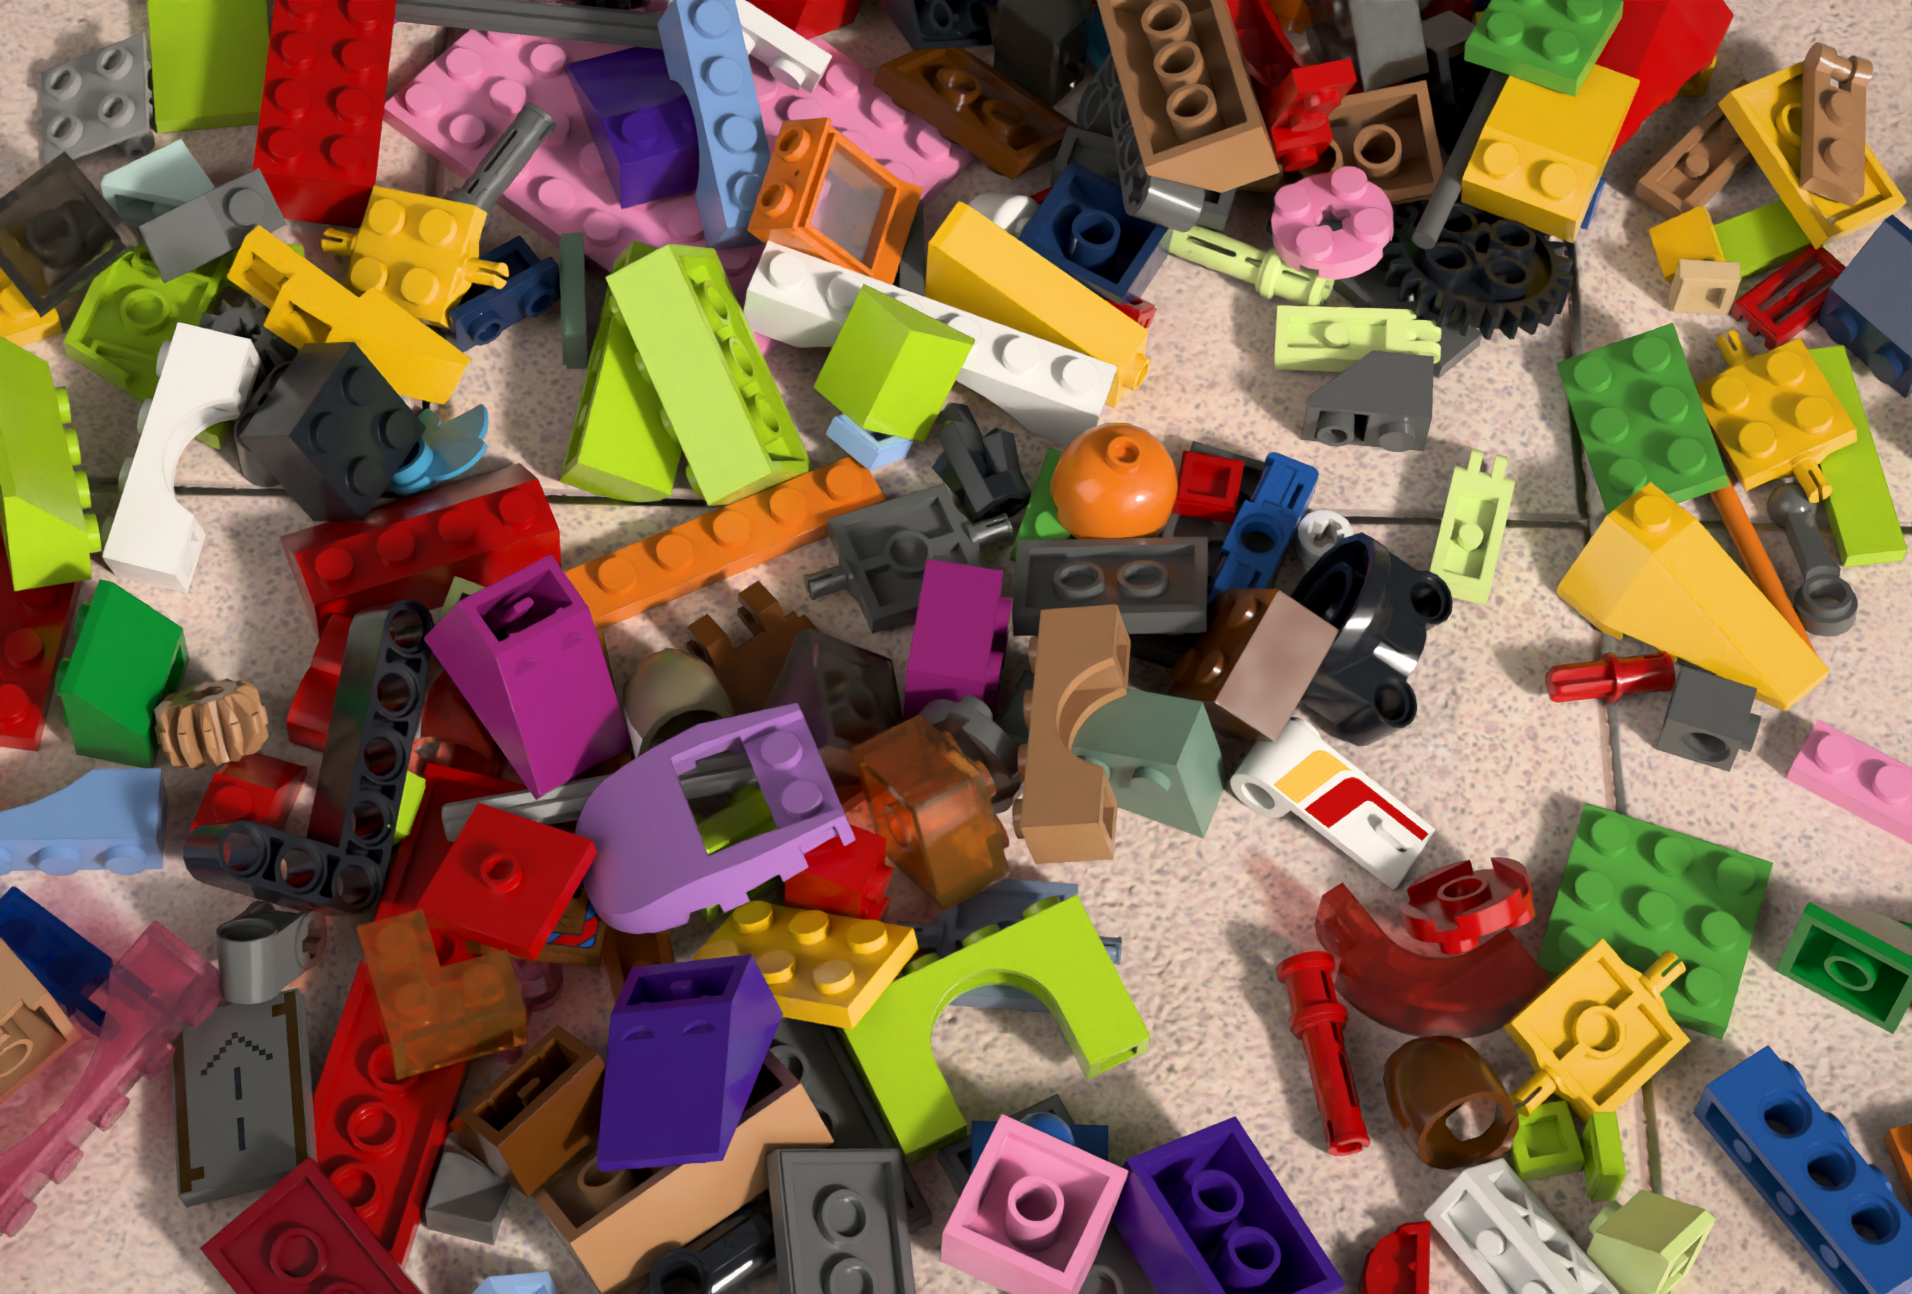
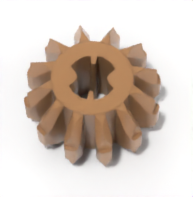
M226 678L219 682L209 683L205 681L201 685L194 687L185 686L181 692L168 694L154 709L156 718L154 728L158 745H162L165 759H168L172 766L179 768L189 766L197 770L204 766L214 765L219 767L222 763L229 761L239 762L242 756L255 754L269 738L266 726L269 720L265 703H261L258 689L254 688L251 682L244 680L233 682Z

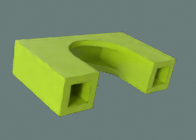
M1077 894L1062 902L1056 895L1042 899L1022 913L1024 920L1003 930H1000L998 924L983 927L962 941L963 949L940 959L938 953H931L914 960L902 969L904 977L890 983L853 1030L836 1027L867 1091L897 1148L900 1149V1154L907 1167L938 1153V1149L967 1136V1123L935 1061L931 1048L932 1032L941 1013L952 1001L967 991L983 986L1003 985L1021 989L1036 997L1055 1017L1087 1081L1147 1052L1151 1036Z

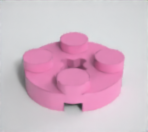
M1345 166L1337 169L1335 172L1312 175L1294 184L1285 185L1276 192L1274 198L1275 208L1271 218L1274 248L1286 265L1299 272L1300 265L1308 269L1318 270V278L1334 280L1356 276L1374 267L1383 257V248L1389 240L1390 242L1392 240L1394 228L1391 203L1386 194L1377 185L1367 181L1365 172L1357 167ZM1329 220L1342 221V229L1332 231L1328 225H1319Z

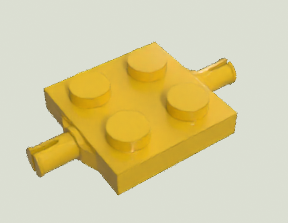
M375 185L373 186L358 233L340 231L330 227L325 230L323 235L333 241L321 240V247L325 253L350 257V264L343 286L357 297L363 295L373 286L423 324L450 329L449 313L460 305L462 298L472 283L502 289L507 281L498 276L507 278L509 276V269L505 263L479 259V239L487 212L475 205Z
M1727 331L1728 340L1724 333L1715 340L1714 345L1720 351L1729 367L1724 372L1695 384L1714 440L1744 491L1751 490L1773 479L1795 476L1806 493L1809 502H1819V494L1823 500L1832 493L1833 488L1827 482L1818 464L1830 453L1856 442L1857 431L1801 338L1792 340L1764 354L1750 356L1737 331Z
M1604 939L1593 943L1502 1026L1503 1029L1527 1055L1532 1069L1535 1071L1518 1089L1509 1094L1513 1105L1523 1102L1516 1109L1523 1116L1529 1117L1552 1093L1566 1100L1568 1105L1585 1124H1587L1593 1112H1611L1618 1109L1690 1041L1687 1035L1669 1016L1663 998L1660 996L1663 990L1686 971L1682 961L1671 965L1679 957L1671 951H1665L1645 972L1641 973L1626 965Z

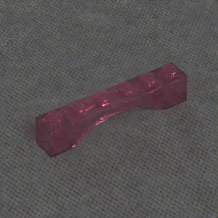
M156 920L151 923L109 971L108 1006L100 1039L82 1078L61 1107L30 1136L0 1154V1237L5 1234L12 1238L23 1229L37 1209V1204L33 1202L35 1197L50 1180L58 1185L74 1171L84 1155V1152L79 1149L80 1146L96 1128L106 1132L118 1121L130 1103V1099L125 1095L142 1076L148 1080L156 1077L175 1053L176 1048L171 1043L188 1024L194 1029L202 1025L215 1010L221 999L216 994L220 989L218 969Z

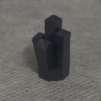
M948 403L938 415L942 426L936 433L945 451L939 454L932 469L963 503L973 523L998 516L1001 513H1006L1008 518L1014 516L1029 504L1031 490L1020 470L1014 433L996 427L983 437L967 405Z

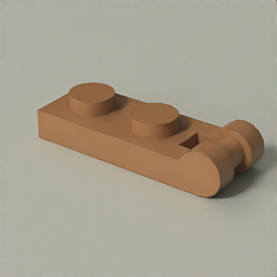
M1816 42L1811 46L1803 64L1800 188L1852 206L1864 195L1866 88L1872 77L1873 64L1871 61L1855 55L1850 56L1848 59L1838 56L1837 50L1834 47L1820 42ZM1831 79L1838 81V88L1830 85Z

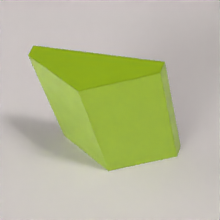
M863 283L813 388L862 429L924 442L976 339Z

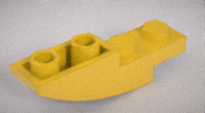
M260 225L245 236L227 275L230 281L270 309L263 325L265 328L299 350L305 343L355 342L400 395L445 405L452 398L472 360L373 286L363 295L357 297Z

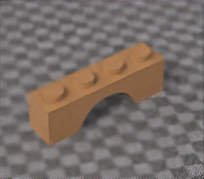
M1117 604L1041 610L1038 636L1030 637L1028 655L1030 669L1034 675L1033 689L1025 690L1023 697L1024 719L1029 729L1028 743L1020 744L1018 749V770L1020 779L1024 783L1023 798L1015 799L1013 802L1012 820L1016 837L1018 839H1025L1035 864L1111 860L1114 857L1118 803L1104 767L1077 757L1071 750L1078 730L1091 714L1105 704L1127 695L1131 640Z

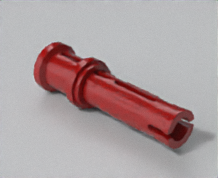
M1324 951L1304 952L1281 961L1275 971L1278 981L1286 985L1293 1013L1288 1019L1290 1032L1298 1040L1302 1041L1306 1053L1313 1090L1324 1127L1327 1151L1333 1156L1351 1155L1363 1151L1362 1147H1369L1371 1142L1365 1121L1363 1120L1359 1104L1360 1100L1344 1043L1343 1030L1347 1025L1348 1013L1346 1007L1337 1001L1331 976L1336 967L1332 954Z

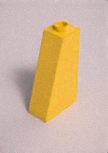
M958 201L928 243L925 297L1118 366L1105 403L1112 408L1116 407L1127 389L1135 392L1140 387L1151 364V358L1145 356L1148 330L974 208Z

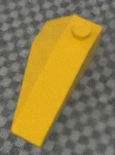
M1649 482L1605 517L1557 586L1556 594L1601 632L1619 640H1622L1624 634L1657 648V652L1666 651L1667 655L1671 656L1674 664L1678 658H1681L1712 672L1715 676L1757 688L1754 699L1785 712L1828 677L1829 668L1703 525L1652 482Z

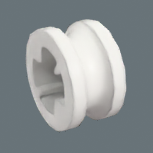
M1317 510L1306 515L1299 524L1294 544L1295 555L1299 563L1310 570L1325 552L1343 538L1353 535V529L1349 521L1341 514L1331 510ZM1325 535L1334 539V544L1327 543L1322 549L1313 545L1314 539L1321 540Z

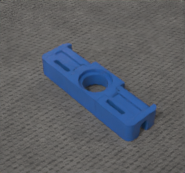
M1271 452L1266 456L1263 474L1250 501H1244L1222 546L1218 566L1208 585V606L1219 594L1225 593L1227 588H1270L1315 493L1319 476L1316 468L1277 452ZM1249 532H1263L1271 537L1275 547L1267 553L1251 552L1242 544L1241 538Z

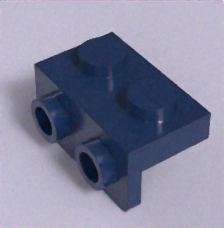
M520 235L479 257L482 260L496 263L501 262L508 266V278L498 276L507 281L506 285L502 289H496L492 286L472 283L462 298L460 305L449 313L450 329L435 326L445 340L463 353L476 345L483 346L489 344L503 330L527 317H536L543 314L554 302L561 299L559 265L552 257L541 261Z

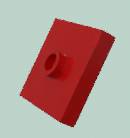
M478 802L416 905L414 912L420 923L535 962L598 851L591 839Z

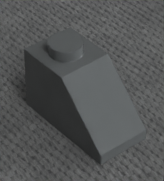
M258 168L206 192L136 229L165 284L239 249L245 236L258 225L273 233L287 225Z

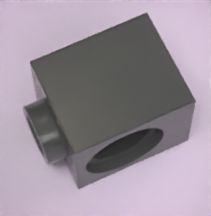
M1682 666L1670 697L1656 750L1730 772L1739 749L1751 752L1757 736L1762 716L1750 713L1757 688Z

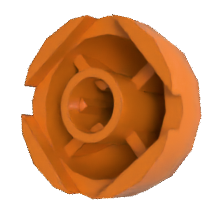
M1107 422L1084 430L1061 453L1050 483V496L1052 497L1053 495V500L1058 508L1056 516L1062 527L1077 539L1156 538L1165 529L1177 498L1176 466L1162 442L1143 428L1129 423Z

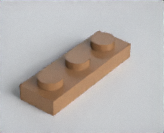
M1743 79L1732 90L1749 84V82ZM1717 104L1638 181L1634 195L1670 220L1700 205L1704 206L1753 156Z

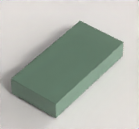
M562 233V238H559L563 365H566L567 369H583L588 366L583 233Z

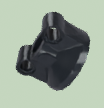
M1360 532L1343 538L1325 552L1303 576L1290 597L1340 630L1300 701L1333 722L1341 736L1349 743L1356 746H1368L1406 727L1414 720L1418 705L1416 695L1407 682V678L1422 654L1427 637L1426 631L1448 619L1452 613L1453 600L1446 582L1437 574L1414 569L1389 552L1386 546Z

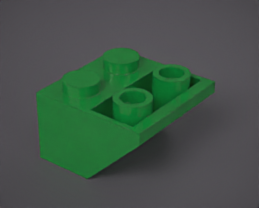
M99 579L91 603L83 602L79 608L75 623L77 643L72 657L62 658L56 674L55 693L62 697L65 708L63 716L64 727L70 728L77 755L140 768H153L160 748L154 724H156L154 709L168 694L179 692L189 663L183 628L117 584Z

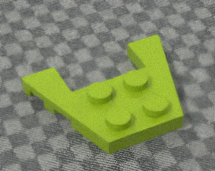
M286 244L305 258L304 246ZM109 245L64 339L67 356L139 402L144 403L147 398L153 399L160 379L156 374L158 354L166 340L172 341L178 322L200 327L202 313H214L225 288L228 287L246 292L227 278L239 249L164 284L145 245ZM234 419L214 424L201 431L195 437L210 447L220 450Z

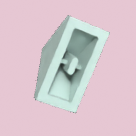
M181 139L104 175L101 183L108 221L138 227L215 189V186Z

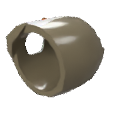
M665 648L662 651L650 654L646 662L639 665L624 683V722L631 745L633 746L635 758L650 750V744L653 741L664 742L697 724L735 716L733 701L711 668L696 655L681 649ZM726 750L714 755L730 753V750Z

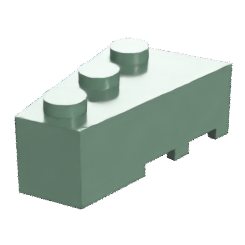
M1024 670L999 726L1013 742L1018 744H1027L1029 729L1024 719L1023 697L1025 690L1033 689L1034 675L1028 670ZM1127 688V695L1105 704L1086 719L1074 738L1071 750L1077 757L1104 767L1116 797L1118 808L1201 838L1205 836L1229 777L1202 701Z

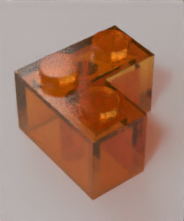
M423 909L356 927L362 966L396 1080L528 1043L526 1008L507 949L440 967Z

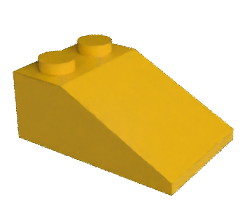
M1594 64L1577 95L1574 97L1510 75L1484 125L1463 175L1461 202L1505 219L1518 221L1532 229L1574 243L1640 80Z

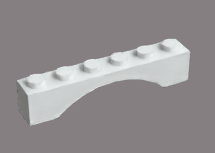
M772 241L767 242L747 289L743 311L753 332L797 348L833 347L864 283L976 339L955 381L989 399L1009 413L1029 432L1068 445L1082 431L1098 425L1118 366Z

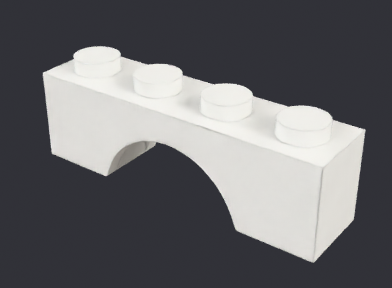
M178 322L172 341L166 340L162 344L156 364V374L160 377L153 399L147 398L144 401L138 417L137 432L141 435L135 456L127 457L120 471L118 490L122 494L116 515H109L106 518L100 533V552L103 553L102 558L115 576L188 593L206 533L196 517L177 502L174 489L175 470L183 450L196 435L214 424L237 419L247 406L262 361L251 339Z

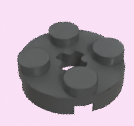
M963 695L957 702L948 699L933 700L909 724L907 735L915 733L917 742L910 749L915 762L927 778L949 797L959 802L965 794H968L974 799L983 801L977 811L987 814H999L1007 811L1013 805L1014 800L1018 799L1023 793L1024 783L1020 779L1018 770V749L1020 744L1013 742L993 722L991 710L980 699L971 695Z

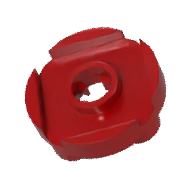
M1490 857L1493 869L1473 871L1471 861L1465 860L1440 867L1423 875L1407 888L1410 901L1406 903L1400 899L1399 902L1400 912L1407 933L1412 938L1422 942L1438 943L1440 951L1444 954H1460L1476 947L1479 943L1478 937L1485 936L1502 928H1514L1527 924L1535 917V910L1532 903L1533 891L1525 866L1510 858Z

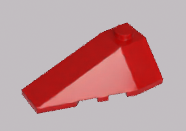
M1623 0L1622 18L1595 64L1638 79L1640 83L1609 158L1639 131L1641 123L1661 105L1665 107L1677 96L1679 88L1696 73L1700 75L1712 64L1734 16L1723 0Z

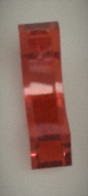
M1343 882L1321 897L1314 926L1318 940L1325 951L1331 953L1336 959L1341 957L1334 983L1335 990L1356 1010L1371 1020L1397 1032L1419 1038L1429 1035H1448L1460 1039L1474 1038L1502 1029L1504 1024L1546 987L1549 976L1508 928L1465 954L1447 958L1427 957L1410 952L1390 939Z

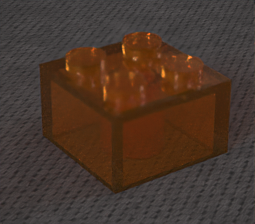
M919 714L852 748L875 834L887 838L886 857L942 911L1011 876L1004 849L1009 847V837L1002 822L994 813L990 797L996 794L994 781L988 769L980 760L972 762L961 752L957 742L949 732L943 731L940 733Z

